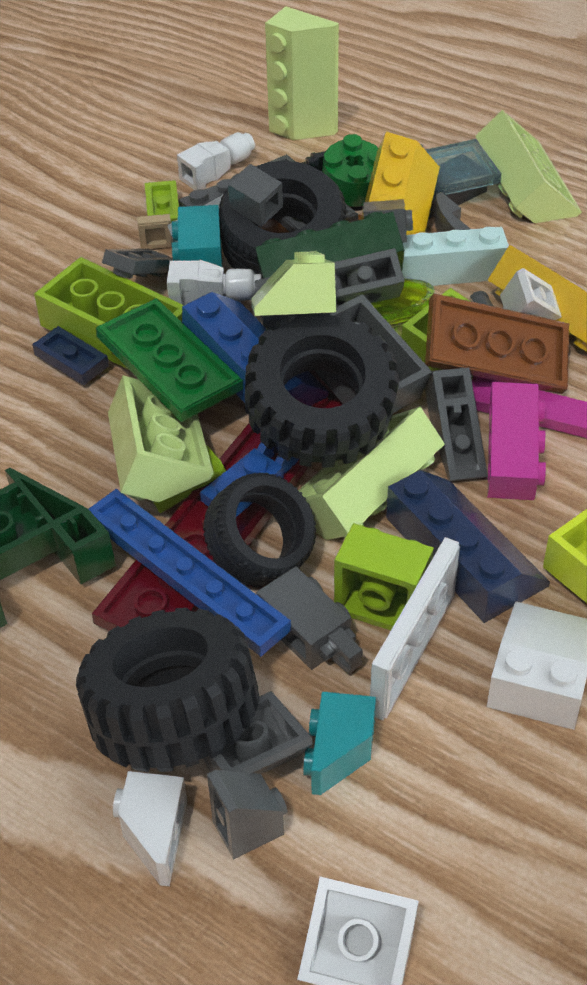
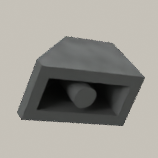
M214 770L207 773L212 820L233 859L284 835L283 815L288 812L287 806L279 790L276 787L270 789L261 774H247L225 770Z

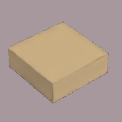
M170 214L137 217L141 249L172 247L173 240L167 226L171 224Z

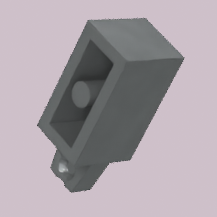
M295 566L256 592L260 598L291 620V631L281 641L311 670L328 659L333 660L348 674L362 665L363 650L355 642L356 635L351 630L352 620L348 610L341 603H335L323 592L321 585L316 579L307 577Z

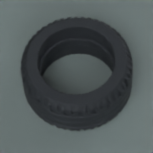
M252 473L234 480L214 497L206 511L203 523V531L205 532L203 535L209 555L213 557V561L239 582L252 586L268 585L295 566L299 569L309 558L316 538L315 517L312 515L313 511L310 509V504L307 503L306 497H303V493L299 492L298 488L294 487L292 483H288V480L282 479L280 476L276 477L274 474ZM239 502L256 503L267 509L275 517L283 537V546L279 558L264 557L253 551L244 542L236 524V510Z

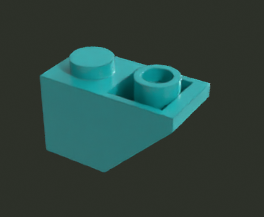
M322 692L320 709H311L309 735L316 736L314 748L305 750L303 775L311 776V792L313 795H322L371 760L376 697Z

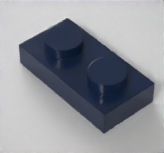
M59 326L32 344L34 355L82 385H85L109 367L106 354Z

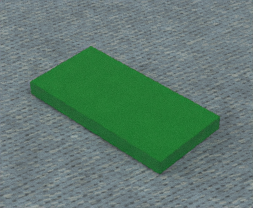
M157 298L96 327L97 338L180 422L243 390V380Z

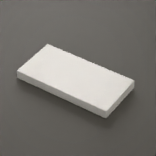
M444 538L372 662L370 696L376 697L375 717L380 720H384L389 715L454 597L460 551L459 542Z

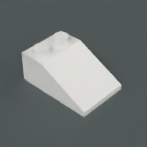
M515 601L491 676L487 707L574 730L587 678V619Z

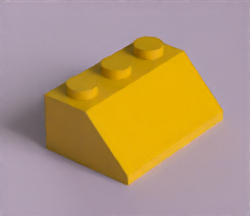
M385 132L376 154L365 202L404 199L405 210H412L413 230L406 231V235L425 233L440 166L418 141ZM362 212L361 220L364 219V213H363V212Z

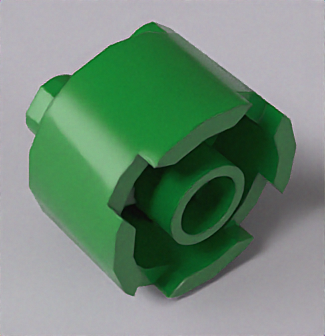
M348 134L343 140L330 145L324 153L322 172L338 185L339 190L343 193L345 203L353 207L363 206V202H365L376 154L379 149L375 144L362 140L357 134Z

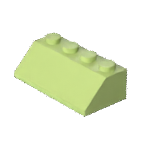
M286 6L265 22L269 132L291 140L335 135L338 132L339 23Z
M503 110L475 136L481 146L478 150L479 153L491 164L488 167L489 171L501 182L498 187L511 200L508 205L519 218L526 216L533 223L577 217L582 213L540 142Z
M316 251L294 252V259L286 260L251 298L254 315L336 312L335 263L326 260L325 254Z
M122 375L108 411L121 493L135 500L147 499L161 502L210 480L213 475V469L198 414L180 422L140 380Z
M421 407L392 415L386 434L381 440H376L375 448L369 453L362 454L359 451L357 460L348 464H343L342 460L335 461V467L322 468L298 490L303 493V497H306V501L310 504V509L313 511L312 515H314V521L316 522V534L326 540L344 537L345 539L353 523L365 527L363 522L369 516L376 515L387 507L388 486L416 471L425 469L435 461L434 454L445 443Z

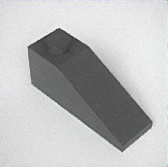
M470 368L432 371L425 387L430 422L445 443L439 449L448 480L457 482L487 478L488 474Z

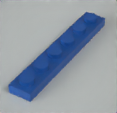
M118 489L113 490L89 508L92 514L109 532L112 541L196 607L209 610L214 616L220 614L239 627L244 633L248 647L260 657L291 631L290 619Z

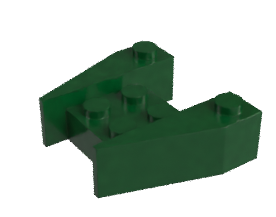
M12 468L5 470L9 485L0 489V580L55 552L80 584L116 566L109 532L88 508ZM0 602L1 628L7 625V621Z

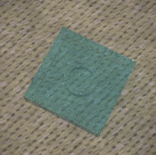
M477 139L426 149L427 153L440 166L435 186L439 193L442 192L444 195L501 183L502 173Z

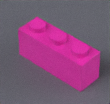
M492 382L489 403L487 498L534 500L537 485L544 486L546 463L539 462V453L544 454L546 434L545 431L539 430V422H544L545 400H538V384Z

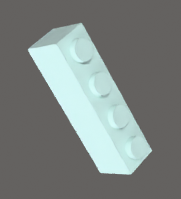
M484 227L481 229L450 230L435 233L421 232L407 235V242H403L405 250L402 270L405 280L403 289L488 281L489 276L509 246L503 228Z

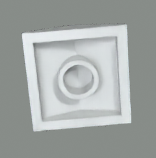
M320 877L297 980L316 985H402L419 901Z

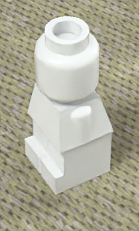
M237 132L222 139L220 143L218 141L197 143V145L177 154L179 179L193 190L205 189L207 183L217 181L231 168V165L237 164L250 156L251 151L255 148L252 136L249 133L242 134Z
M203 260L170 261L167 277L168 297L182 305H186L210 292L223 296L226 295V297L236 301H250L255 293V280L262 279V274H254L252 269H229L224 274L223 267Z

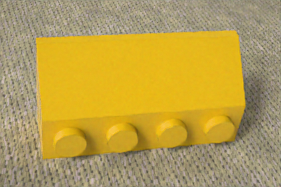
M509 245L488 278L489 282L498 287L495 293L500 296L514 274L522 268L547 282L553 288L562 316L557 321L569 323V333L577 337L574 344L587 352V291L512 245Z

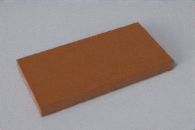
M435 293L429 298L425 364L428 367L443 370L470 368L471 376L506 383L538 384V390L563 394L567 391L569 323Z

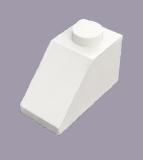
M524 268L514 274L500 294L503 309L552 320L562 317L552 286Z
M128 771L124 789L118 788L116 790L113 802V816L119 818L123 837L159 885L170 887L187 804L184 777Z

